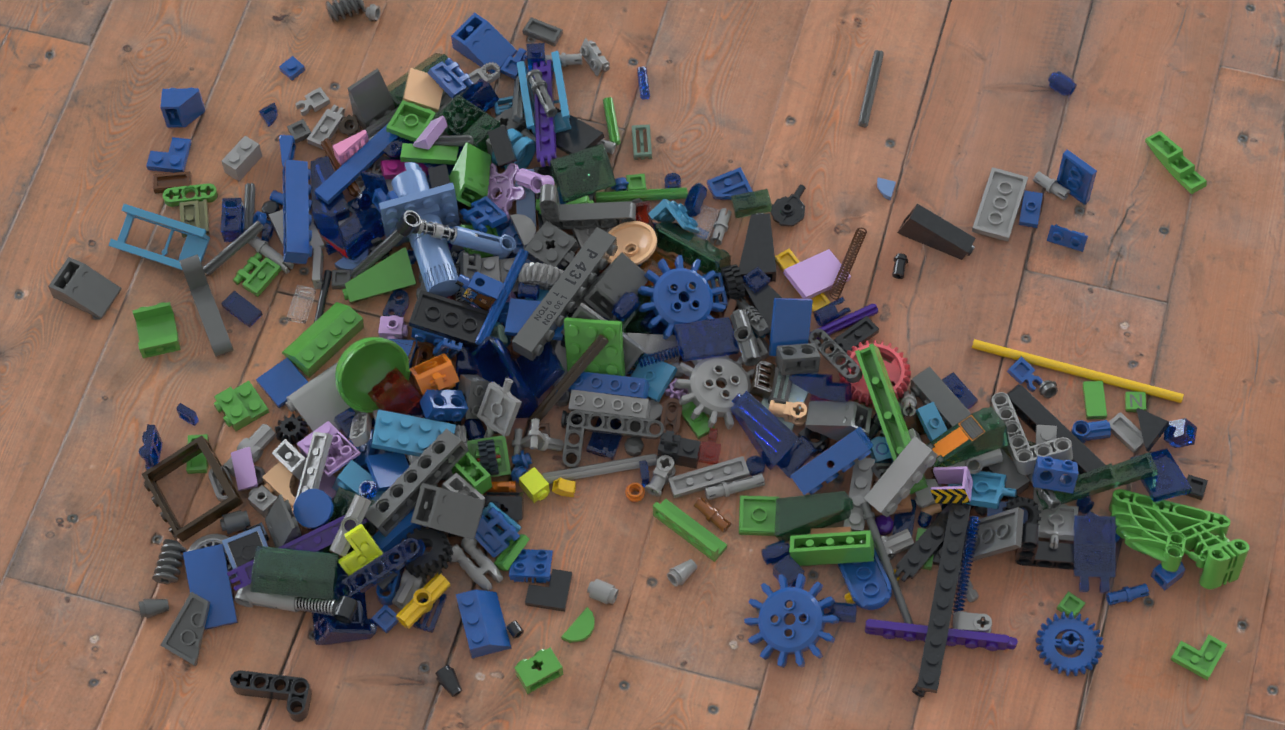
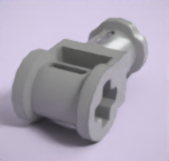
M668 455L658 458L657 466L653 471L654 476L650 483L645 486V490L656 497L661 496L664 484L667 485L668 478L673 477L676 472L674 460Z

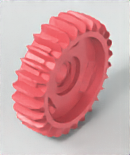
M868 340L866 345L863 346L860 342L858 348L853 346L852 351H847V354L859 367L860 364L855 351L868 348L870 345ZM874 340L873 344L879 348L881 356L892 362L889 363L883 360L889 379L894 384L893 390L898 401V397H903L910 384V364H907V358H903V352L897 353L898 347L891 349V343L885 346L884 341L881 344H877L876 340ZM842 358L840 365L845 363L846 358ZM839 373L842 390H847L846 396L852 395V401L858 399V403L864 402L866 407L869 404H873L863 375L858 382L850 383Z

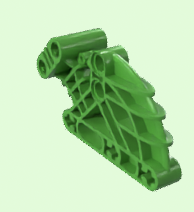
M1117 489L1113 492L1109 505V511L1112 513L1110 521L1117 526L1116 534L1125 539V544L1128 547L1160 560L1163 569L1169 572L1177 571L1183 554H1187L1190 559L1196 562L1197 567L1203 568L1199 583L1206 589H1215L1220 587L1222 583L1225 585L1227 581L1230 583L1239 579L1249 551V545L1241 539L1229 541L1226 538L1230 526V519L1228 517L1123 489Z

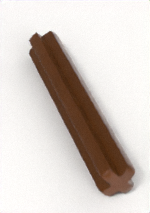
M325 138L321 142V146L337 171L342 165H340L334 155L332 141ZM356 181L347 187L351 196L357 197L361 194Z

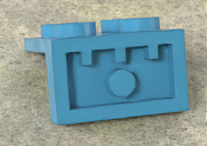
M663 199L648 213L653 220L670 224L677 220L683 229L696 234L700 232L697 227L698 223L694 218L687 215L685 206L673 200Z

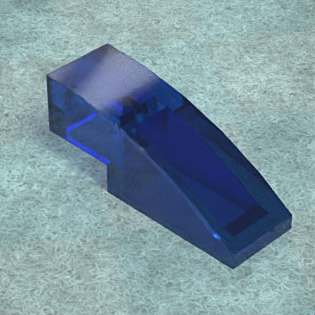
M804 373L789 376V380L799 388L820 398L838 402H847L851 399V383L833 382L832 374Z

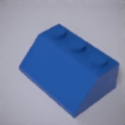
M475 589L456 594L472 659L511 649L497 592Z

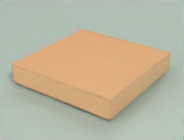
M410 68L403 100L438 112L443 89L428 73Z

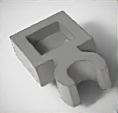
M319 87L305 95V101H298L295 105L297 110L304 107L300 112L302 116H305L309 113L310 109L316 112L329 105L330 99Z

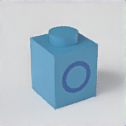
M881 436L873 438L871 442L874 446L870 449L872 452L870 453L871 459H875V463H893L894 461L886 438Z

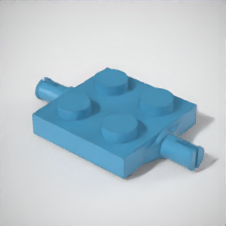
M980 471L976 474H971L973 479L971 502L964 504L998 509L1003 496L1016 497L1017 489L1005 488L1007 481L1005 474ZM961 483V484H948V487H949V486H962V483Z

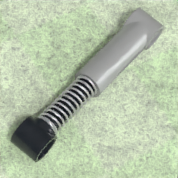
M254 582L239 589L234 599L236 603L245 607L256 605L292 612H299L301 610L326 614L346 624L352 623L359 604L356 600L347 596H340L337 600L304 596L301 592L260 586Z

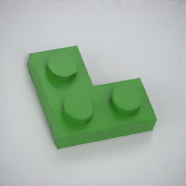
M1208 635L1199 651L1180 641L1170 660L1208 680L1227 644Z

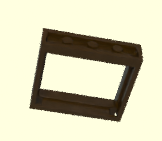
M202 435L142 473L145 479V488L153 494V497H151L152 501L157 507L161 508L162 512H160L162 519L171 526L168 528L169 532L172 533L174 538L178 537L182 542L223 517L222 515L243 504L210 443ZM203 452L228 498L184 527H181L157 481Z

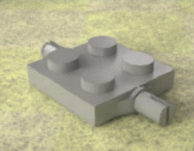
M509 378L505 379L503 387L495 382L488 384L477 417L484 421L487 426L484 438L492 437L494 431L503 436H509L521 401L510 393L513 380Z
M1060 494L1059 499L1061 506L1056 510L1052 511L1046 503L1038 502V510H1041V514H1039L1041 521H1038L1039 537L1050 538V547L1053 548V543H1055L1054 549L1058 548L1059 540L1075 541L1078 507L1062 504V494Z

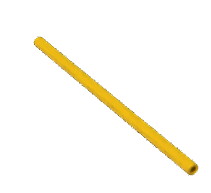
M974 339L972 349L1014 360L1023 357L1029 364L1094 381H1103L1105 384L1136 392H1145L1147 395L1182 403L1184 395L1182 393Z

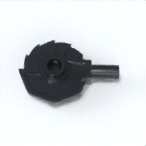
M800 184L794 194H791L789 197L778 198L772 204L771 215L773 220L779 223V225L795 226L804 219L805 205L800 201V197L806 189L804 185Z

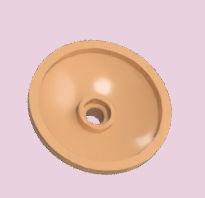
M629 221L612 228L608 233L617 238L618 249L614 256L609 257L607 263L611 264L622 252L636 265L645 262L654 253L657 246V236L653 228L640 221Z

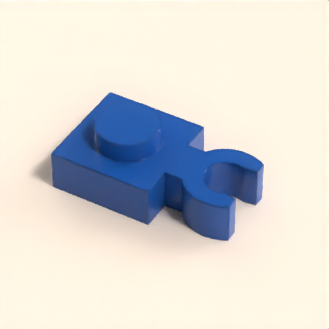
M1020 357L1007 370L1020 385L1025 381L1027 388L1031 392H1034L1036 389L1032 382H1037L1038 385H1041L1043 382L1039 376L1032 374L1035 369L1023 357Z

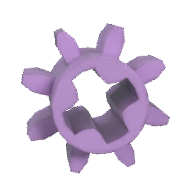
M675 378V381L669 384L665 392L666 396L680 400L683 395L688 393V389L674 388L677 380Z

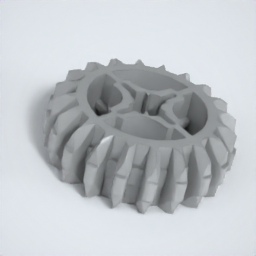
M525 263L518 275L517 282L524 290L530 287L550 291L564 271L545 263Z

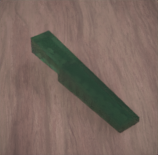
M1148 452L1115 465L1110 463L1078 475L1073 494L1054 491V494L1062 505L1158 475V471L1151 453ZM1038 496L1042 509H1049L1046 502Z

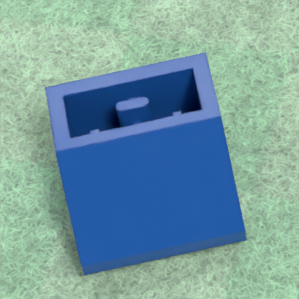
M199 88L162 89L160 108L167 128L186 127L205 112Z

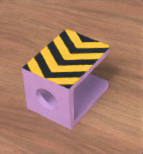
M967 466L933 468L938 484L962 483V486L931 487L930 491L937 504L971 502L973 479Z

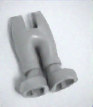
M464 538L461 542V547L455 545L451 548L453 551L451 562L460 563V567L466 571L477 585L489 591L493 587L484 575L488 573L499 583L503 580L501 572L480 549H477L478 541L476 539ZM463 550L471 556V558L480 566V568H477L472 563V561L468 557H466Z

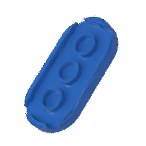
M875 548L874 561L838 563L849 593L857 606L866 610H875L889 602L892 595L891 583Z

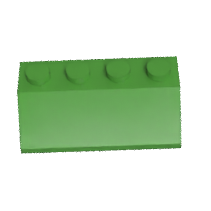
M336 302L293 341L282 354L310 378L364 328L363 318L350 306Z

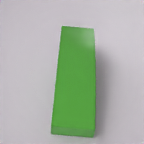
M1159 131L1145 139V142L1163 166L1188 192L1193 194L1207 186V181L1195 171V165L1183 156V150L1165 134Z

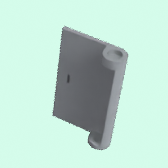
M337 363L286 397L287 402L285 404L291 412L299 413L304 421L307 422L312 432L327 421L339 431L352 422V419L357 414L361 413L348 406L338 393L335 383Z

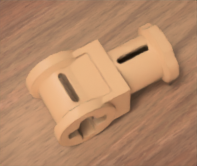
M771 400L768 417L784 418V421L801 426L806 423L807 406L802 402L793 403L786 401V404H781Z

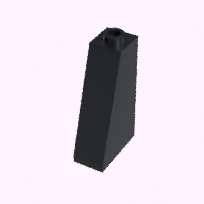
M916 204L906 216L897 232L902 236L960 260L966 255L970 256L975 248L973 245L975 237L919 204Z
M757 213L750 217L739 265L743 284L751 279H758L760 277L765 282L776 281V263L770 213Z
M761 277L751 279L744 284L745 298L748 304L754 306L765 319L769 328V333L766 335L770 341L774 298L782 297Z

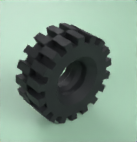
M421 526V530L415 528L413 529V534L407 533V539L403 538L401 541L403 545H399V556L409 574H413L416 578H419L421 575L422 579H427V575L433 578L435 573L438 572L439 575L443 573L442 568H448L447 562L451 563L453 551L443 531L432 528L427 529L425 526ZM432 547L427 554L418 555L422 549Z

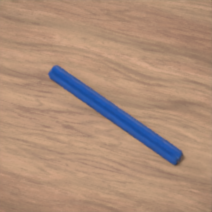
M524 249L518 251L503 282L504 286L497 300L492 305L476 338L475 343L477 345L485 346L529 254L528 251Z

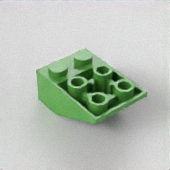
M467 142L449 177L450 182H453L456 200L471 207V203L488 195L491 155Z

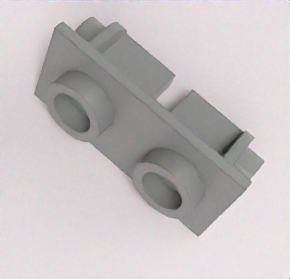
M585 38L579 51L595 75L599 76L600 71H608L610 69V63L604 55L600 56L602 52L597 44Z

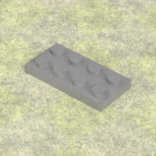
M992 167L972 232L1008 242L1028 177Z

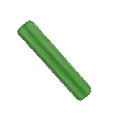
M611 97L604 98L603 105L610 142L619 145L620 137L613 99Z

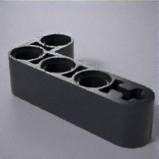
M242 670L236 671L231 675L230 683L237 694L287 701L288 713L293 721L301 722L307 717L312 690L306 679ZM259 683H266L262 688H257ZM286 685L283 690H276L278 686ZM301 687L306 688V690L302 693L297 692V690ZM295 707H302L299 712H292Z

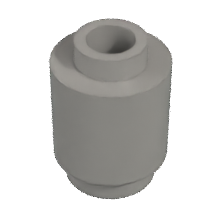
M596 579L594 582H590L587 592L590 593L589 598L607 605L609 603L613 605L617 599L619 589H616L612 584Z

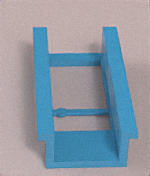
M559 51L551 52L559 95V100H555L554 104L560 103L561 112L555 115V133L571 129L560 55ZM524 61L517 62L526 125L527 129H532L536 138L534 95L531 89L532 85L526 79V75L530 71L527 70Z
M123 204L121 211L126 213L127 216L118 240L111 239L108 246L182 270L180 260L197 254L202 263L210 241V237L206 235L207 230ZM135 218L171 230L165 248L162 250V255L126 244ZM174 231L187 235L178 260L165 256L168 253L167 250Z

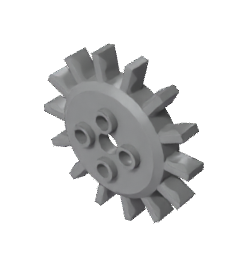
M708 344L705 348L706 358L703 360L692 350L688 357L695 367L692 368L681 362L678 371L689 376V379H677L674 384V388L688 389L689 394L683 395L679 400V404L685 405L693 401L696 405L691 415L693 420L699 417L701 412L710 415L708 428H713L717 417H724L727 429H732L734 425L732 415L737 414L744 423H747L751 416L743 408L744 405L756 411L761 405V402L749 397L750 379H753L754 369L747 372L743 369L744 362L742 356L739 357L737 362L729 359L731 352L730 346L727 345L722 352V356H715L712 345ZM716 381H723L725 388L718 387ZM706 382H709L712 386H707Z

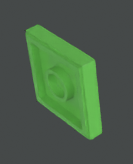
M740 495L739 535L779 536L780 497Z

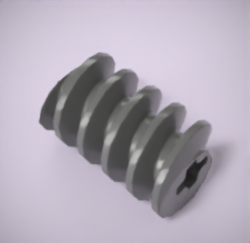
M332 0V5L329 1L325 3L331 21L334 18L339 22L340 15L345 20L346 13L352 17V11L359 15L360 8L363 12H366L363 0H339V3L337 0Z
M165 539L160 549L161 553L158 556L159 560L156 563L155 574L152 577L155 582L160 584L178 582L179 579L174 575H180V570L176 568L183 566L178 561L184 560V556L180 553L187 552V549L179 542Z

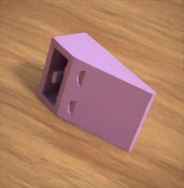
M329 421L297 443L301 454L307 458L314 432L333 435L323 474L328 477L361 454Z

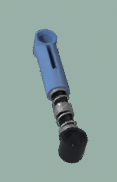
M412 210L406 211L396 223V230L402 236L408 237L417 233L430 234L434 238H446L447 241L450 239V243L453 245L490 253L494 257L499 256L500 260L507 259L517 245L515 239L506 234L499 237L460 226H454L451 229L448 225L444 226L443 224L433 222L427 223L426 220L421 219L419 214Z

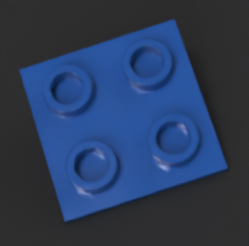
M522 549L510 566V580L524 582L526 577V583H528L529 577H532V583L535 582V578L536 583L546 584V582H550L553 550Z

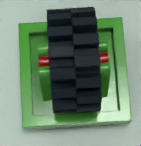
M501 435L467 441L468 452L491 477L511 474L505 436Z

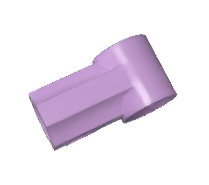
M521 168L515 176L518 185L529 188L534 193H540L542 185H554L555 183L550 175H541Z

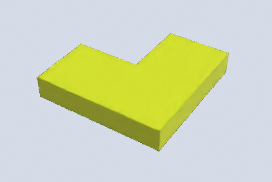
M360 524L344 534L354 550L338 561L351 578L383 558L384 553L364 526Z

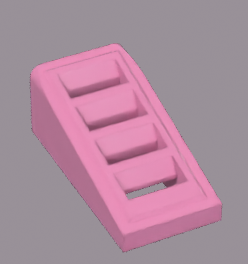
M366 130L333 145L334 155L340 165H343L369 141Z

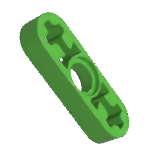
M213 184L172 187L163 192L164 202L170 207L180 206L179 203L197 200L201 202L204 199L207 200V203H210L218 197L217 189ZM189 192L195 193L193 198L185 197Z

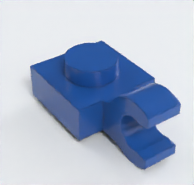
M519 48L515 57L508 56L500 69L501 73L516 79L519 76L517 62L524 61L525 63L527 55H525L526 50Z

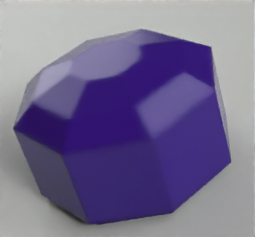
M880 515L875 518L880 535L886 536L892 532L894 522L890 516Z

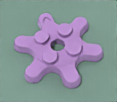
M491 163L487 197L507 214L509 221L510 215L508 210L512 207V202L523 200L526 197L524 188L516 187L514 183L516 173L520 169L516 164L512 163L505 172L499 174L496 166ZM500 191L502 194L495 198L496 193Z

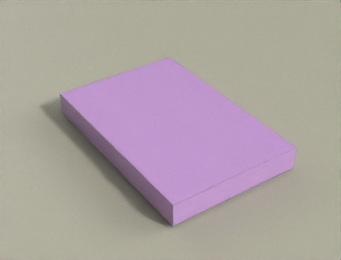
M828 249L784 269L783 274L803 299H810L832 289L842 264ZM849 274V277H847L848 279L846 280V282L850 280V278H851V275H850V274Z

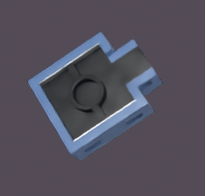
M260 526L222 540L233 569L270 552ZM269 575L255 581L254 583L269 578Z

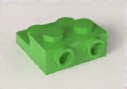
M403 100L387 125L386 130L391 134L415 142L429 123L437 119L436 112Z
M250 381L243 383L235 389L229 387L214 396L216 400L213 403L219 413L223 412L225 423L228 427L232 426L235 432L269 413L267 406Z

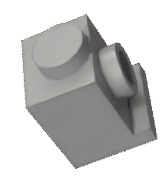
M263 485L259 488L254 487L249 492L248 497L250 505L264 518L267 517L277 499V496H274Z

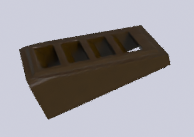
M760 360L755 365L750 394L765 399L770 397L774 383L775 364ZM762 366V367L769 368L770 371H769V370H766V369H763V368H760V367Z

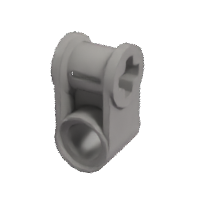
M958 611L953 614L952 629L991 633L992 619L987 614Z

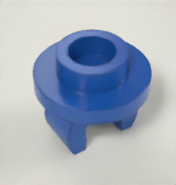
M524 450L521 451V455L517 454L511 457L515 467L523 465L526 469H530V464L533 463L530 453H525Z

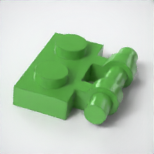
M259 253L250 257L244 268L239 269L236 277L233 279V282L237 285L243 280V288L257 297L282 270L281 266L267 257L260 262L262 256ZM253 268H256L251 274H249V272Z

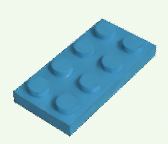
M378 409L371 448L419 457L446 428L455 434L456 425Z

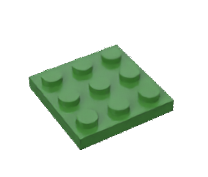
M569 317L564 319L567 372L594 340L602 334L609 341L583 372L625 376L622 322Z

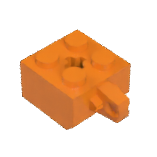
M445 353L409 368L416 387L422 396L426 390L450 389L459 382L453 364Z

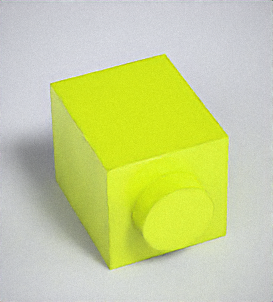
M535 467L519 478L521 489L533 503L538 500L541 501L548 496L550 492L549 483Z

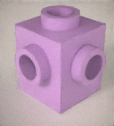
M397 315L381 316L378 331L379 337L404 340V336L408 335V325H405L404 317Z

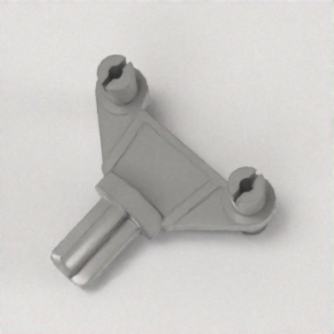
M531 419V430L528 431L527 437L522 439V429L514 430V440H512V447H514L513 455H521V449L524 447L538 449L539 451H545L546 449L562 451L564 443L563 440L550 438L548 434L541 433L539 431L540 420Z

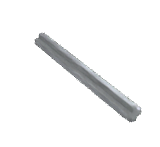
M654 453L546 472L542 476L551 484L560 477L566 480H574L657 465L658 456Z

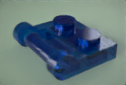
M147 424L146 432H143L142 442L144 445L139 449V455L146 463V470L159 463L163 443L156 426Z

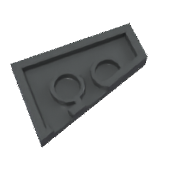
M191 592L160 646L197 666L210 602Z

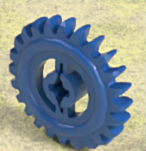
M1064 612L1061 614V619L1058 618L1057 614H1054L1053 621L1047 618V625L1041 624L1042 630L1037 631L1039 637L1035 640L1037 644H1040L1036 647V650L1042 652L1039 654V658H1046L1044 665L1051 664L1050 670L1057 668L1058 674L1065 671L1066 676H1069L1070 672L1077 676L1078 671L1085 674V668L1092 670V664L1097 665L1099 662L1097 658L1102 657V653L1099 651L1104 648L1103 645H1100L1103 637L1097 638L1100 630L1093 631L1095 623L1088 626V617L1081 621V614L1075 619L1073 612H1070L1068 618H1066ZM1065 632L1062 639H1056L1058 634ZM1056 648H1060L1066 655H1072L1077 650L1083 652L1077 657L1068 658L1058 653Z

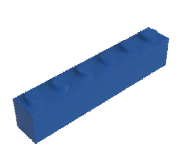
M286 159L282 170L283 262L306 264L308 257L312 256V246H309V241L311 242L312 230H309L312 222V215H309L312 201L308 199V195L310 196L311 184H308V180L311 177V169H308L307 161Z

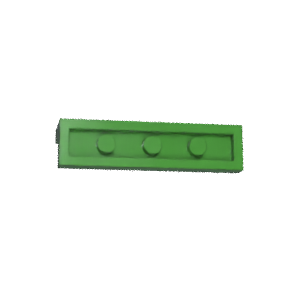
M666 498L661 504L656 501L653 505V516L712 561L715 562L727 549L726 543Z

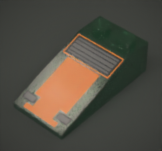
M988 407L972 413L932 440L927 446L938 454L933 465L934 468L948 467L1008 446L1010 442L1007 425L992 407Z

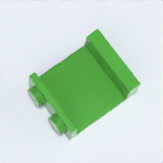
M162 302L154 306L140 307L132 310L140 343H138L143 358L181 350L174 311L170 302Z

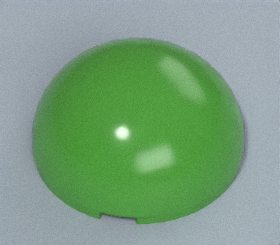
M368 337L353 343L343 352L335 370V383L340 397L348 406L360 412L372 413V411L383 407H389L402 395L408 384L410 371L407 354L397 343L382 337Z

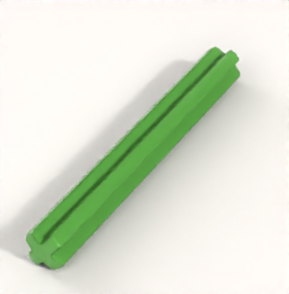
M686 187L596 192L595 196L596 203L628 202L638 198L642 201L685 199L688 197V191Z

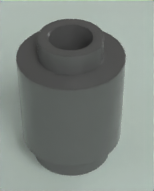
M239 510L222 515L223 519L220 520L222 531H227V534L245 530L246 527L251 526L247 511Z

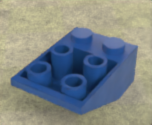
M475 12L451 35L453 49L480 67H483L485 63L494 62L501 69L508 56L513 57L517 53V50L487 20ZM489 69L488 72L493 75L495 70Z

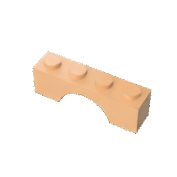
M279 462L262 477L264 481L263 486L277 497L282 494L284 501H289L293 512L295 497L292 495V490L296 481L294 475ZM334 513L332 517L330 516L328 523L335 520ZM306 528L309 532L315 530V529Z

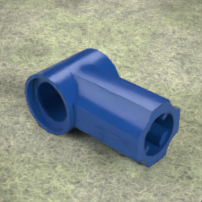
M1079 420L1074 423L1071 432L1084 444L1089 440L1110 438L1111 427L1107 420L1088 423Z

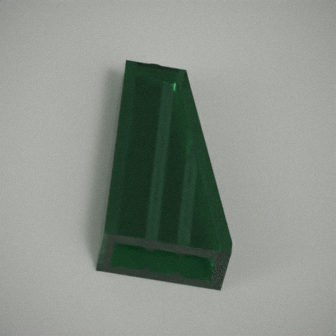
M845 491L777 498L775 536L781 543H786L790 541V536L806 535L811 533V529L825 528L848 519L851 515V510H853V500Z

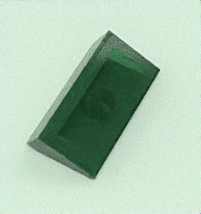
M768 189L731 196L735 218L766 213L772 210Z

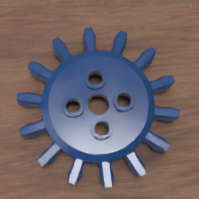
M678 255L675 258L676 269L670 270L663 258L657 263L663 273L661 277L651 270H648L644 275L654 283L653 288L641 286L638 289L639 294L651 297V302L642 304L639 307V311L647 312L653 310L656 317L651 319L648 327L651 329L659 322L666 325V330L663 333V339L665 340L672 335L673 329L680 330L682 344L688 341V330L694 329L697 337L701 340L706 336L701 326L703 321L713 329L719 325V322L709 314L711 310L715 312H723L726 305L713 302V296L722 294L724 287L710 288L707 282L712 280L716 273L712 270L704 277L698 274L697 270L701 262L699 259L691 265V269H686L683 267L682 255ZM689 284H692L694 286V289H691L689 287ZM670 286H675L676 291H672ZM680 293L687 295V302L679 300L678 296ZM692 302L697 303V304H698V307L695 308V307L692 305ZM674 304L679 305L680 309H675Z
M781 574L778 575L780 590L773 592L770 586L763 583L760 586L768 598L764 603H760L755 599H750L748 602L753 608L760 610L758 618L749 617L744 619L745 624L759 626L760 630L758 634L752 635L748 641L752 645L758 644L762 640L768 643L760 654V657L764 660H767L776 649L780 652L777 660L779 667L785 668L788 654H795L796 663L802 668L805 667L803 652L810 649L817 658L821 659L823 657L821 650L815 645L820 638L831 643L835 641V638L830 633L823 632L825 624L839 623L837 616H825L823 609L833 605L835 600L831 596L826 597L822 601L816 599L817 594L823 588V585L818 581L807 592L803 590L806 582V577L803 574H798L795 587H788V580ZM792 601V607L787 608V602ZM793 614L795 622L792 625H787L785 623L786 617ZM806 615V621L801 622V616ZM774 616H778L776 623L772 622ZM788 630H792L790 637L786 636Z

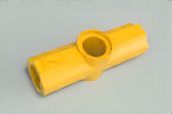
M437 573L422 589L415 591L412 600L396 615V619L400 624L409 629L424 613L429 612L436 600L451 586L448 580L443 575ZM423 598L428 599L425 603H419V600Z

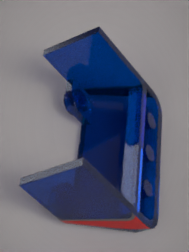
M365 171L360 173L366 188L358 197L360 210L340 226L336 215L315 209L312 211L322 238L346 259L355 260L372 246L371 240L377 237L382 238L385 235L381 213L372 202L375 189L381 188L386 196L389 192L384 176Z

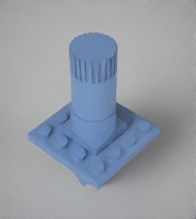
M414 162L404 163L406 171L395 176L391 182L392 188L399 198L379 203L386 238L396 230V223L408 210L419 214L420 218L426 220L427 223H439L449 227L460 226L453 182L430 189L426 174L422 171L421 167ZM417 233L404 237L395 245L397 247L403 243L410 242L427 292L447 298L460 290V286L455 284L458 274L446 238L438 239L431 237L430 234Z

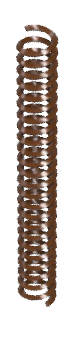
M865 228L856 229L832 289L829 292L830 297L834 300H838L848 279L847 277H849L852 266L867 233Z

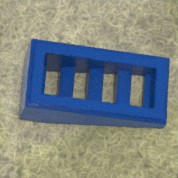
M279 135L282 167L286 159H294L296 143L291 135Z

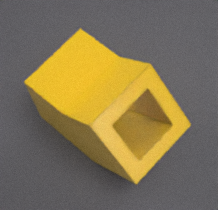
M561 477L554 480L552 492L560 496L574 498L576 481H569Z

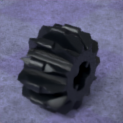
M293 413L290 418L284 415V421L278 420V426L275 427L277 440L282 443L286 439L292 446L295 443L297 445L306 435H309L307 422L303 421L301 416L295 418Z

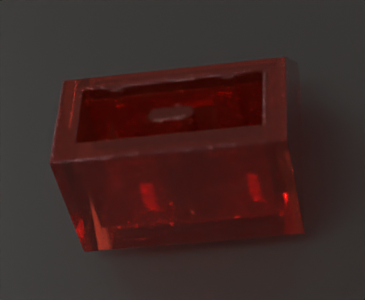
M397 367L388 372L385 378L373 386L368 393L380 410L404 415L423 397Z

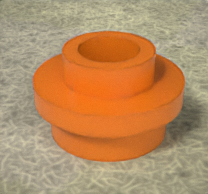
M634 482L626 487L625 495L628 500L638 502L644 498L645 489L641 484ZM637 491L639 494L633 495L632 492Z

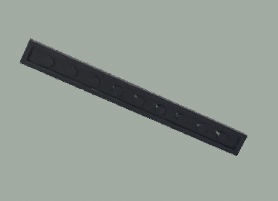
M950 504L917 690L937 693L971 508L969 504Z

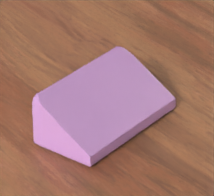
M441 116L432 120L414 142L413 147L430 149L447 127L445 117Z
M250 447L231 452L238 491L258 487Z

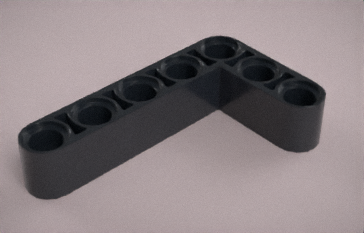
M1033 523L1023 524L1021 548L1016 549L1015 563L1023 566L1110 573L1115 570V549L1058 543V548L1054 549L1055 543H1053V548H1051L1050 542L1039 541L1038 525Z

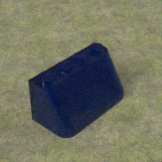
M486 337L469 356V359L478 375L487 380L488 384L495 382L503 387L506 378L513 380L510 393L521 401L516 418H529L538 407L537 397L507 347L498 337Z

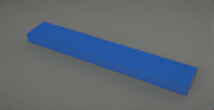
M386 125L314 191L315 195L329 205L401 137L387 132Z

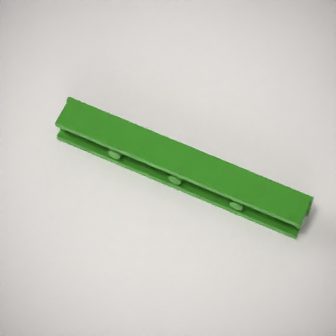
M872 343L868 348L861 351L856 350L855 353L893 461H895L909 444L911 437L879 348ZM924 474L922 479L910 489L909 494L928 487Z

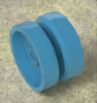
M513 128L507 131L517 161L513 163L519 169H526L534 157L536 142L527 136L523 137V134ZM493 151V152H492V157H491L492 163H494L495 165L498 166L497 161H496V157H495V154H494V151ZM510 164L505 165V166L500 167V168H505V170H506L507 167H508Z

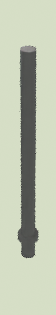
M864 502L860 504L864 513L863 519L867 521L904 623L913 624L876 525L875 514L871 511L869 503Z

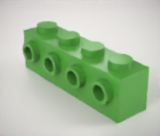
M871 531L790 536L789 553L794 566L874 561L875 544Z

